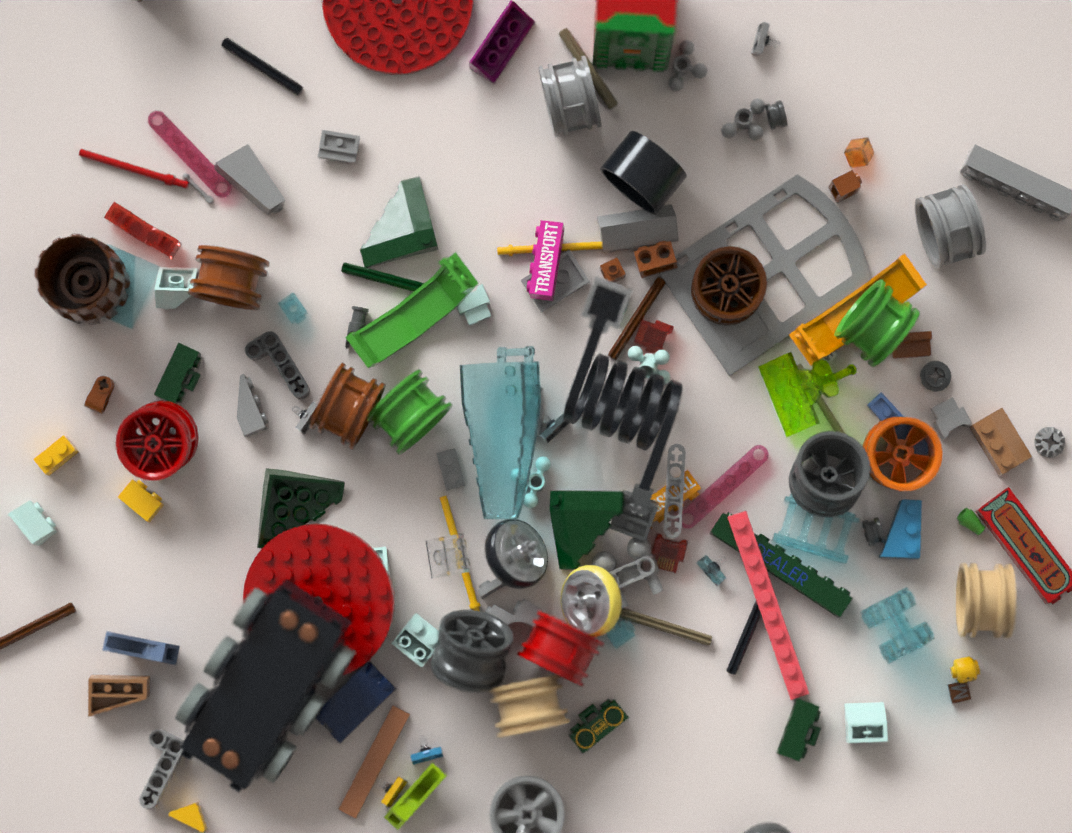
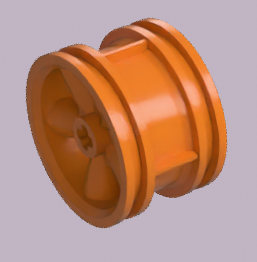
M890 417L884 419L871 428L863 442V448L870 461V477L878 484L899 491L919 489L936 476L942 463V446L938 435L928 424L916 418ZM907 424L912 426L905 440L897 439L895 425ZM880 437L889 444L886 451H875ZM925 439L928 447V456L914 454L913 446ZM898 449L904 450V457H897ZM886 462L894 466L890 480L878 468ZM911 463L922 471L914 479L906 481L905 466Z

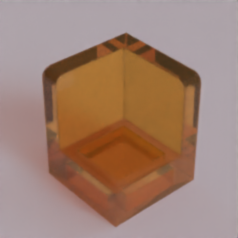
M866 137L852 139L844 154L850 168L867 166L874 155V150L869 138Z

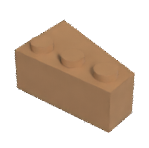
M91 675L88 678V717L147 699L150 696V676Z

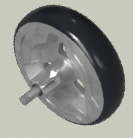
M507 519L494 525L487 534L485 557L492 573L502 583L512 588L525 589L537 584L543 578L548 566V553L542 537L531 525L518 519ZM511 538L515 541L516 545H512ZM524 557H527L529 562L524 561Z

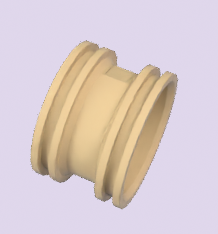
M961 563L956 581V625L958 635L965 637L968 633L969 637H975L977 631H992L995 638H1001L1002 634L1004 638H1010L1013 633L1016 614V583L1012 565L1006 564L1003 568L1001 564H995L992 571L978 570L976 563H971L969 567L966 563Z
M560 675L496 687L488 691V693L493 694L490 703L495 702L498 704L501 718L500 722L495 724V727H499L501 732L497 733V737L569 723V718L565 719L564 715L568 711L567 709L560 708L557 696L558 689L563 688L562 684L557 682V679L561 678Z

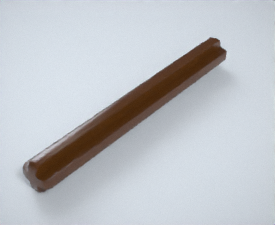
M656 278L609 351L608 356L611 359L617 360L666 283L662 278Z
M68 603L1 637L0 650L75 613V606L73 603Z

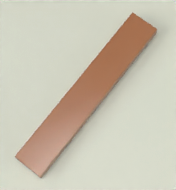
M392 706L338 810L354 818L357 817L409 718V713Z

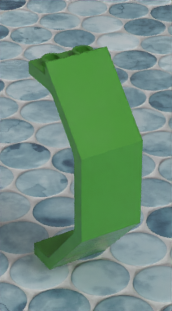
M456 252L450 257H444L438 263L442 266L435 275L397 306L360 330L351 332L345 337L367 368L376 366L418 339L457 308L477 286L478 281Z

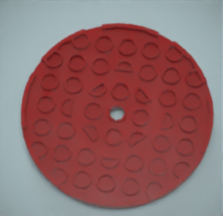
M322 0L324 19L331 37L337 46L357 64L375 72L393 75L416 73L434 66L447 57L457 47L467 31L473 8V0H403L400 5L394 4L392 0Z
M309 524L295 527L269 541L253 560L247 573L243 590L244 603L255 588H258L267 595L272 591L274 592L287 579L313 597H321L324 604L352 621L343 638H346L345 646L355 651V655L343 675L364 665L382 647L388 636L395 609L392 581L377 552L356 534L327 524Z

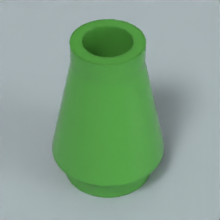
M963 509L956 518L960 525L977 535H980L986 528L972 509Z

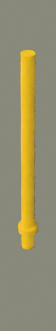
M601 241L562 244L561 251L603 248ZM533 245L497 247V255L509 254V256H513V254L532 253Z
M447 495L440 497V502L470 601L469 608L480 611L479 606L481 605L476 598Z

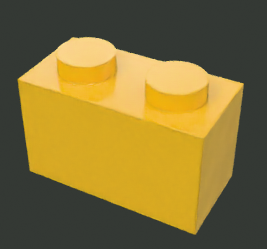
M63 435L33 460L46 475L50 476L79 451L68 437Z
M132 479L119 494L118 498L150 523L164 506L160 502L162 498L155 492L149 493L146 490L148 486L141 480L136 482Z

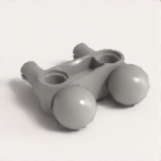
M634 537L630 539L627 551L635 561L615 569L616 559L609 552H599L593 558L592 565L605 569L615 577L621 593V609L629 606L622 591L623 587L640 579H647L653 595L664 591L657 576L659 568L656 559L651 553V544L648 539H646V542ZM644 561L651 563L652 568L650 571L643 569L642 564Z

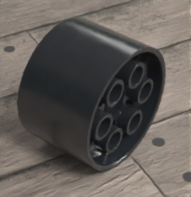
M636 131L628 133L600 168L605 178L633 203L654 215L661 210L687 178L683 168L666 151Z

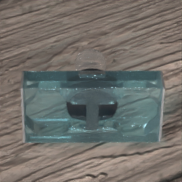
M705 554L696 562L716 586L726 579L725 575L720 571V567L727 562L725 556H721L717 561L712 562Z

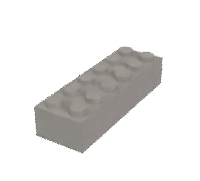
M976 144L969 151L960 170L965 178L969 180L976 179L986 188H995L1003 196L1008 197L1009 195L1014 197L1015 201L1020 204L1033 206L1032 209L1039 213L1045 212L1050 214L1049 217L1053 220L1063 221L1071 214V189Z

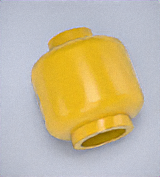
M967 656L955 659L953 667H950L952 678H956L959 683H966L977 679V676L980 675V668L977 660Z

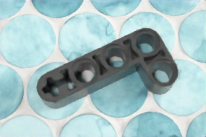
M272 331L265 332L246 345L245 353L251 360H259L269 354L296 398L304 399L309 395L310 389L276 333ZM273 336L276 338V342L271 346L267 345V338ZM252 347H259V353L257 355H250V349ZM280 352L286 355L285 360L282 362L276 361V355ZM294 369L295 376L287 378L286 371ZM298 381L301 387L305 386L302 394L300 392L296 393L298 388L294 382Z

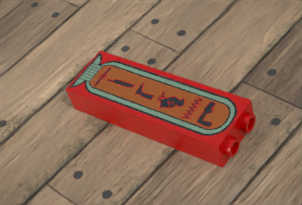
M1009 487L975 511L1045 604L1051 602L1053 605L1062 598L1060 596L1062 593L1072 591L1071 568Z

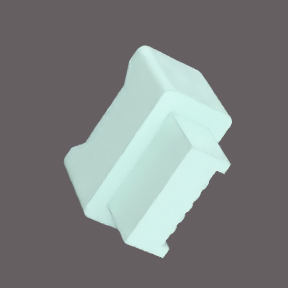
M483 284L478 285L477 290L471 292L457 307L460 316L465 315L469 326L491 317L487 307L490 304V300Z

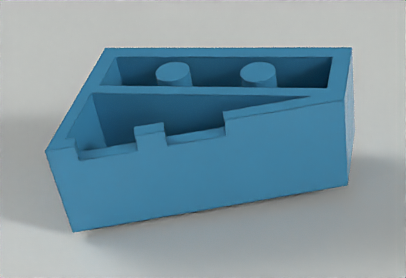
M902 499L899 501L879 558H920L922 500Z

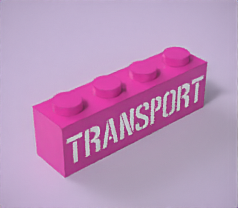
M541 220L540 226L536 227L535 237L538 240L537 244L533 245L532 251L535 259L534 263L531 262L529 273L532 274L531 281L527 282V292H529L531 299L554 301L565 231L564 224L561 222Z

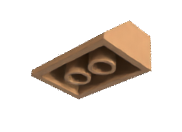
M1003 408L969 427L998 476L1003 475L1032 457Z

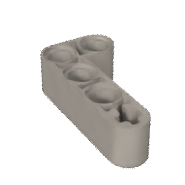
M161 729L152 731L149 736L150 744L163 752L139 799L141 806L146 809L154 808L158 805L182 758L181 752L183 749L181 748L176 753L172 750L171 746L175 741L181 745L183 740ZM157 733H161L164 737L163 742L160 744L154 740ZM165 759H169L172 762V767L169 770L163 767ZM157 776L163 780V785L160 788L154 785V779ZM152 790L159 791V793H154L151 798L154 802L147 804L148 800L145 797L150 796L153 792Z

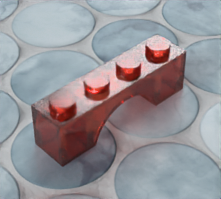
M113 202L104 216L107 222L171 260L182 245L176 238L150 225L116 202Z

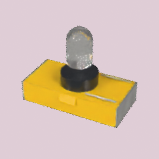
M398 776L394 783L389 784L384 779L378 778L377 784L386 789L385 793H387L381 803L390 808L408 781Z

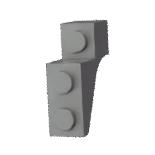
M523 599L522 602L518 601L513 609L516 612L515 615L496 605H493L492 608L488 606L485 613L499 618L507 625L522 622L534 627L533 620H538L539 615L536 614L537 611L543 612L544 610Z

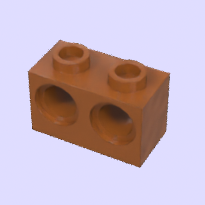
M851 170L833 179L828 188L836 203H839L857 194L861 188L862 180L858 173L855 174Z
M660 241L655 246H643L634 251L641 278L678 268L671 241ZM662 253H669L667 258L660 257ZM644 258L651 259L649 263H642Z

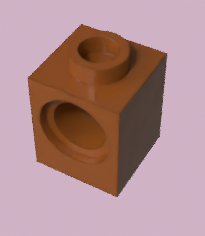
M617 257L600 265V271L605 280L615 283L625 278L626 274Z

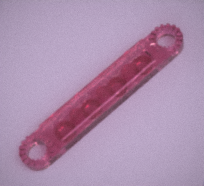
M151 112L148 116V124L217 197L225 198L229 196L232 186L216 172L215 166L163 112ZM161 116L163 122L160 125H154L152 121L154 117ZM221 183L227 185V190L224 193L217 191V186Z
M756 445L689 504L682 511V518L684 514H691L693 522L688 525L682 520V527L685 529L693 528L763 465L769 456L767 448L762 445ZM759 449L764 452L762 460L754 458L755 450Z

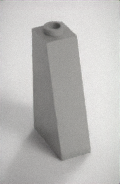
M248 144L216 162L214 168L216 172L265 214L269 215L272 212L276 214L283 209L284 197Z

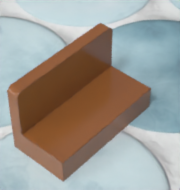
M932 331L909 332L892 352L893 358L930 356Z

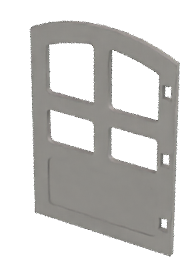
M795 175L675 256L676 261L687 255L689 258L688 262L682 266L677 262L678 268L659 273L729 376L788 337L798 326L816 318L871 280L863 248L847 218L821 190L799 175ZM784 190L786 196L778 201L775 195ZM793 194H797L816 208L827 219L828 223L789 250H786L763 219V215ZM736 222L738 228L729 233L725 228ZM751 226L772 256V261L763 267L767 280L782 272L805 304V308L786 321L781 322L763 298L759 308L746 321L728 326L713 323L703 317L696 309L691 295L692 279L703 257L715 249L727 247L726 240L744 227ZM834 235H837L847 254L852 276L823 296L818 297L795 265V262ZM721 264L720 269L726 271L727 265ZM744 269L738 271L740 276L746 274ZM707 278L706 281L709 285L714 283L712 278ZM728 281L727 283L724 282V284L727 285L728 289L734 287V285L731 284L732 281ZM749 287L744 288V292L746 294H750L751 289ZM713 296L712 301L714 303H717L719 301V298L717 296ZM732 301L730 305L735 308L738 306V303Z

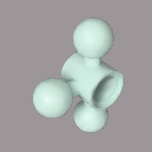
M633 346L629 349L628 357L632 361L641 362L639 368L646 371V378H650L653 373L664 377V385L670 381L669 372L658 369V365L668 363L670 356L667 351L658 350L655 354L646 353L643 356V350L640 347Z
M545 456L539 457L536 460L537 473L527 476L523 469L518 468L511 474L514 483L521 484L527 482L531 488L530 493H527L523 498V503L528 508H534L538 504L536 494L546 487V479L543 477V473L549 470L551 462ZM536 477L542 479V484L539 487L532 486V480Z

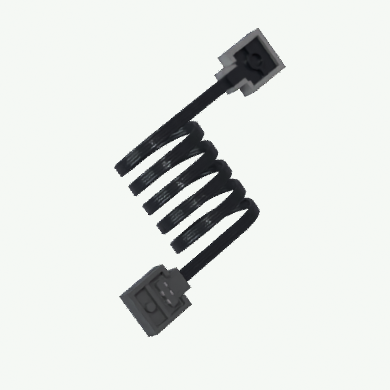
M595 277L581 315L591 319L588 328H591L592 331L566 401L563 419L566 422L575 424L583 414L582 427L590 431L594 430L602 419L600 434L612 437L620 425L618 440L629 444L634 439L639 430L636 446L645 451L651 447L658 434L641 483L635 484L633 492L623 489V512L620 516L615 515L612 518V526L609 528L646 542L659 506V502L651 500L654 489L650 487L679 409L682 383L671 380L663 392L664 377L653 373L644 388L646 371L642 368L634 367L625 384L627 363L616 360L605 382L609 357L601 353L596 356L590 368L602 333L607 334L609 326L619 329L633 291L627 287Z

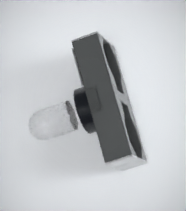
M543 413L542 421L547 425V429L541 434V437L548 444L569 424V422L564 421L563 414L556 420H551L546 413Z

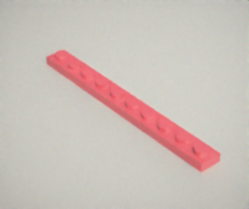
M747 511L728 516L790 699L808 695L809 690Z

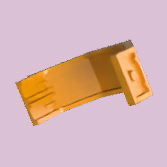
M905 253L853 293L806 324H801L789 334L811 366L845 345L842 343V338L837 339L834 336L835 330L851 306L875 282L881 279L885 281L886 286L893 288L892 296L902 304L926 287V282Z

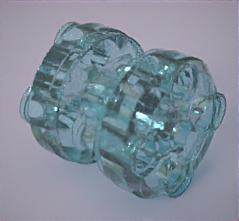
M908 587L872 604L860 612L862 614L861 618L868 629L882 623L885 625L891 639L878 647L883 659L888 664L918 650L935 639L934 632L927 621L914 627L909 623L904 612L917 605L912 591Z

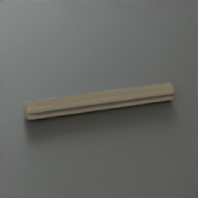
M568 28L561 30L559 36L573 57L580 61L581 56H586V54ZM586 56L594 88L608 109H613L618 105L617 100Z
M626 608L621 609L619 617L707 646L711 644V635Z

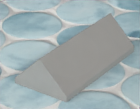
M672 205L663 206L656 215L641 209L597 217L603 253L656 245L660 241H679L677 219Z

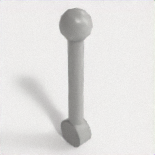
M188 173L183 174V180L188 181L205 197L207 203L213 202V197L207 195L190 178Z

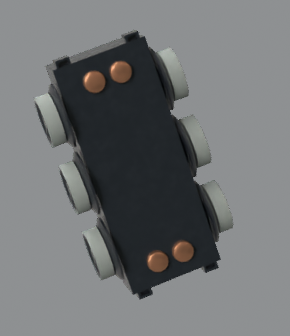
M287 579L274 592L272 591L267 595L258 588H255L242 604L232 622L234 626L243 630V640L237 643L231 637L226 636L204 668L203 672L214 678L213 686L215 687L209 690L198 683L189 693L175 716L177 721L186 725L185 733H188L180 746L183 749L181 755L188 760L195 757L231 780L230 787L237 792H240L242 789L246 790L255 779L257 780L262 776L274 783L297 749V746L288 740L286 741V732L292 729L303 736L326 702V699L316 693L315 685L322 681L323 684L332 689L355 655V651L345 646L346 638H343L352 621Z

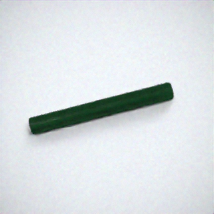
M346 262L343 263L341 268L342 273L413 292L424 284Z

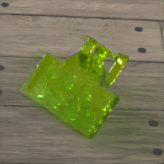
M792 352L758 366L786 437L820 424L813 405L819 401L822 394L827 398L838 395L839 387L836 381L857 373V368L853 364H849L846 368L833 373L829 363L824 359L813 362L812 370L798 369Z

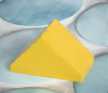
M199 802L169 813V816L201 832H206L207 830Z

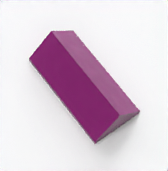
M510 0L469 62L471 70L491 83L496 82L535 23L514 1Z

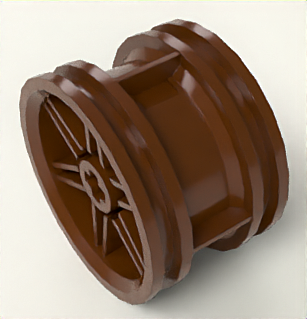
M733 246L715 249L703 257L694 273L691 284V295L694 305L703 317L713 323L728 326L744 322L756 312L764 298L767 287L766 272L757 257L745 249ZM721 264L727 265L726 271L720 269ZM740 269H745L746 274L740 276L738 271ZM709 277L714 280V283L711 285L706 281ZM728 281H732L731 284L734 285V287L728 289L727 285L724 284V282L727 283ZM749 287L751 293L746 294L744 288ZM713 296H717L719 298V301L717 303H714L712 301ZM736 301L738 306L733 308L730 303Z

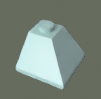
M159 267L155 285L156 308L175 309L191 296L188 294V289L193 288L190 285V280L196 279L198 269Z

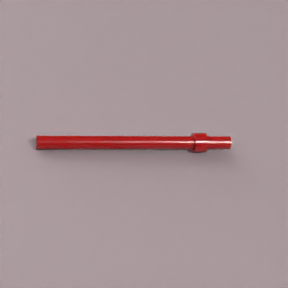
M84 149L79 151V156L156 179L168 186L175 185L185 189L189 186L188 181L175 178V175L168 173L165 175Z

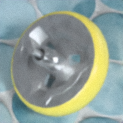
M595 565L582 566L572 571L566 578L561 591V608L567 623L592 637L602 636L616 625L621 613L622 599L620 589L613 576L605 569ZM590 610L594 611L593 619L591 618Z

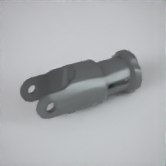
M352 306L353 315L348 325L347 335L366 326L364 323L369 309ZM346 339L345 348L348 349L350 343Z

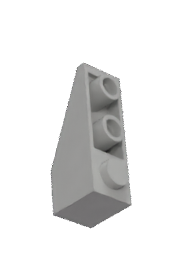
M242 374L240 375L237 420L243 435L249 437L267 429L266 424L268 420L265 413H261L258 406H261L258 396H254L251 389L254 386L250 377L246 378Z

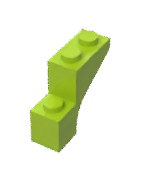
M431 763L388 811L384 818L399 830L444 780L446 775L440 768Z

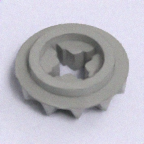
M1045 427L1035 436V448L1042 456H1058L1065 447V437L1060 430L1054 427ZM1052 435V440L1058 444H1053L1049 448L1048 443L1042 440L1049 439Z

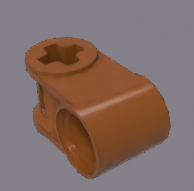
M107 376L98 377L86 398L84 406L103 414L115 386L113 380ZM101 382H106L109 385L108 388H103L100 385Z

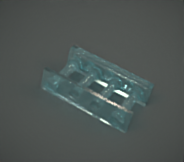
M791 494L789 497L785 496L783 501L788 502L789 505L782 529L778 534H773L771 541L846 564L849 556L845 555L844 547L852 522L857 524L860 521L859 518H856V514L846 512L836 516V518L843 519L844 524L837 547L832 551L826 549L827 545L825 543L833 517H825L819 540L815 545L809 544L807 539L814 516L808 512L806 513L800 536H797V539L789 537L790 534L788 532L798 504Z

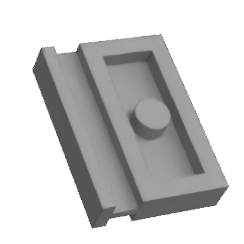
M322 130L318 158L356 164L360 136Z

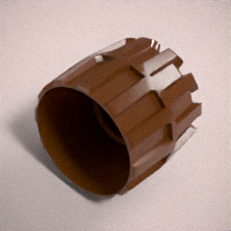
M71 234L69 237H59L53 240L52 244L39 255L40 260L34 275L38 282L37 291L54 312L63 318L78 324L80 322H87L91 325L100 324V319L103 317L107 319L113 318L118 314L116 311L117 306H123L126 303L129 295L125 292V288L130 286L129 274L125 270L123 261L115 251L100 240L93 237L88 238L82 234ZM88 277V278H89L88 284L85 285V286H82L83 280Z

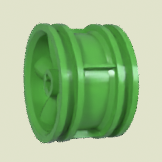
M882 279L875 282L857 299L842 318L834 333L837 339L842 338L843 344L853 343L862 351L861 359L864 361L868 360V364L871 367L881 363L897 348L914 326L920 313L917 308H912L910 302L902 304L893 297V288L886 286V282Z
M420 369L410 374L394 387L366 417L368 422H374L372 427L375 430L381 427L392 438L389 445L392 448H398L396 450L398 455L403 454L422 439L442 420L453 406L451 402L445 403L446 397L444 395L437 397L427 386L429 379L421 377L423 372Z

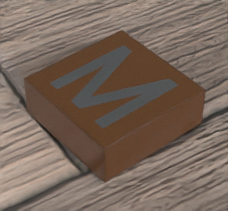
M967 682L947 684L952 704L971 700Z

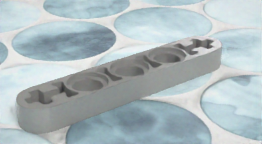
M673 444L668 450L663 530L665 536L671 539L680 535L682 527L686 452L681 444ZM676 447L682 452L678 456V461H682V465L679 463L670 464V460L675 461V455L671 454V451H674ZM672 467L680 468L681 475L679 477L671 476L670 469ZM671 486L679 487L680 494L673 497L670 495L669 488ZM676 505L679 508L678 515L671 516L668 513L669 506ZM667 518H679V523L676 521L674 523V527L678 528V532H675L674 535H670V531H667V528L671 526V521L667 522Z

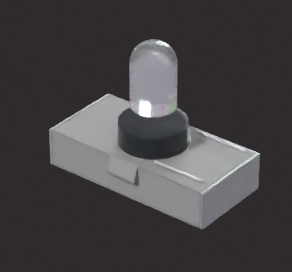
M762 22L758 25L751 54L757 56L762 54L764 46L767 44L775 48L780 46L778 40L769 39V35H767L769 23Z
M312 402L307 410H303L296 405L291 409L293 413L300 416L301 420L295 428L303 434H306L309 430L312 416L318 405L315 402Z

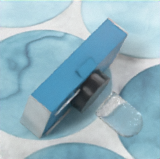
M425 735L419 737L422 748L420 752L410 755L413 765L444 757L441 747L432 749L427 747L428 742Z

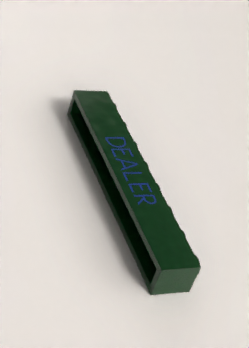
M729 512L727 514L722 513L710 534L739 552L728 520V516L732 514ZM760 533L759 536L755 534L769 573L836 617L840 618L853 599L849 596L851 592L843 587L837 588L833 585L834 581L827 576H824V578L817 575L818 571L810 565L805 567L801 564L802 560L795 555L790 557L785 554L786 550L778 544L773 546L769 543L770 539Z

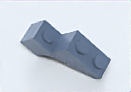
M106 631L102 650L176 665L180 646Z

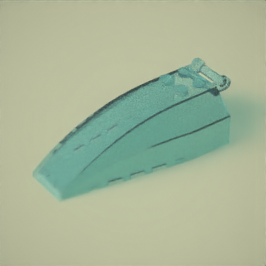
M533 346L511 349L499 347L497 349V363L460 365L462 408L465 424L469 428L471 438L469 439V445L473 449L474 458L472 460L473 465H476L478 475L476 482L479 487V497L484 519H518L526 497L541 405L539 361H533L535 355ZM507 356H524V361L506 362Z

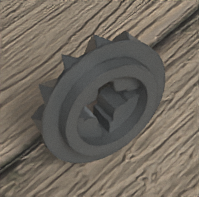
M940 361L927 363L922 368L920 374L922 384L928 390L934 392L945 389L951 381L949 367ZM935 368L938 375L944 376V378L937 379L936 384L934 378L928 377V375L934 374Z

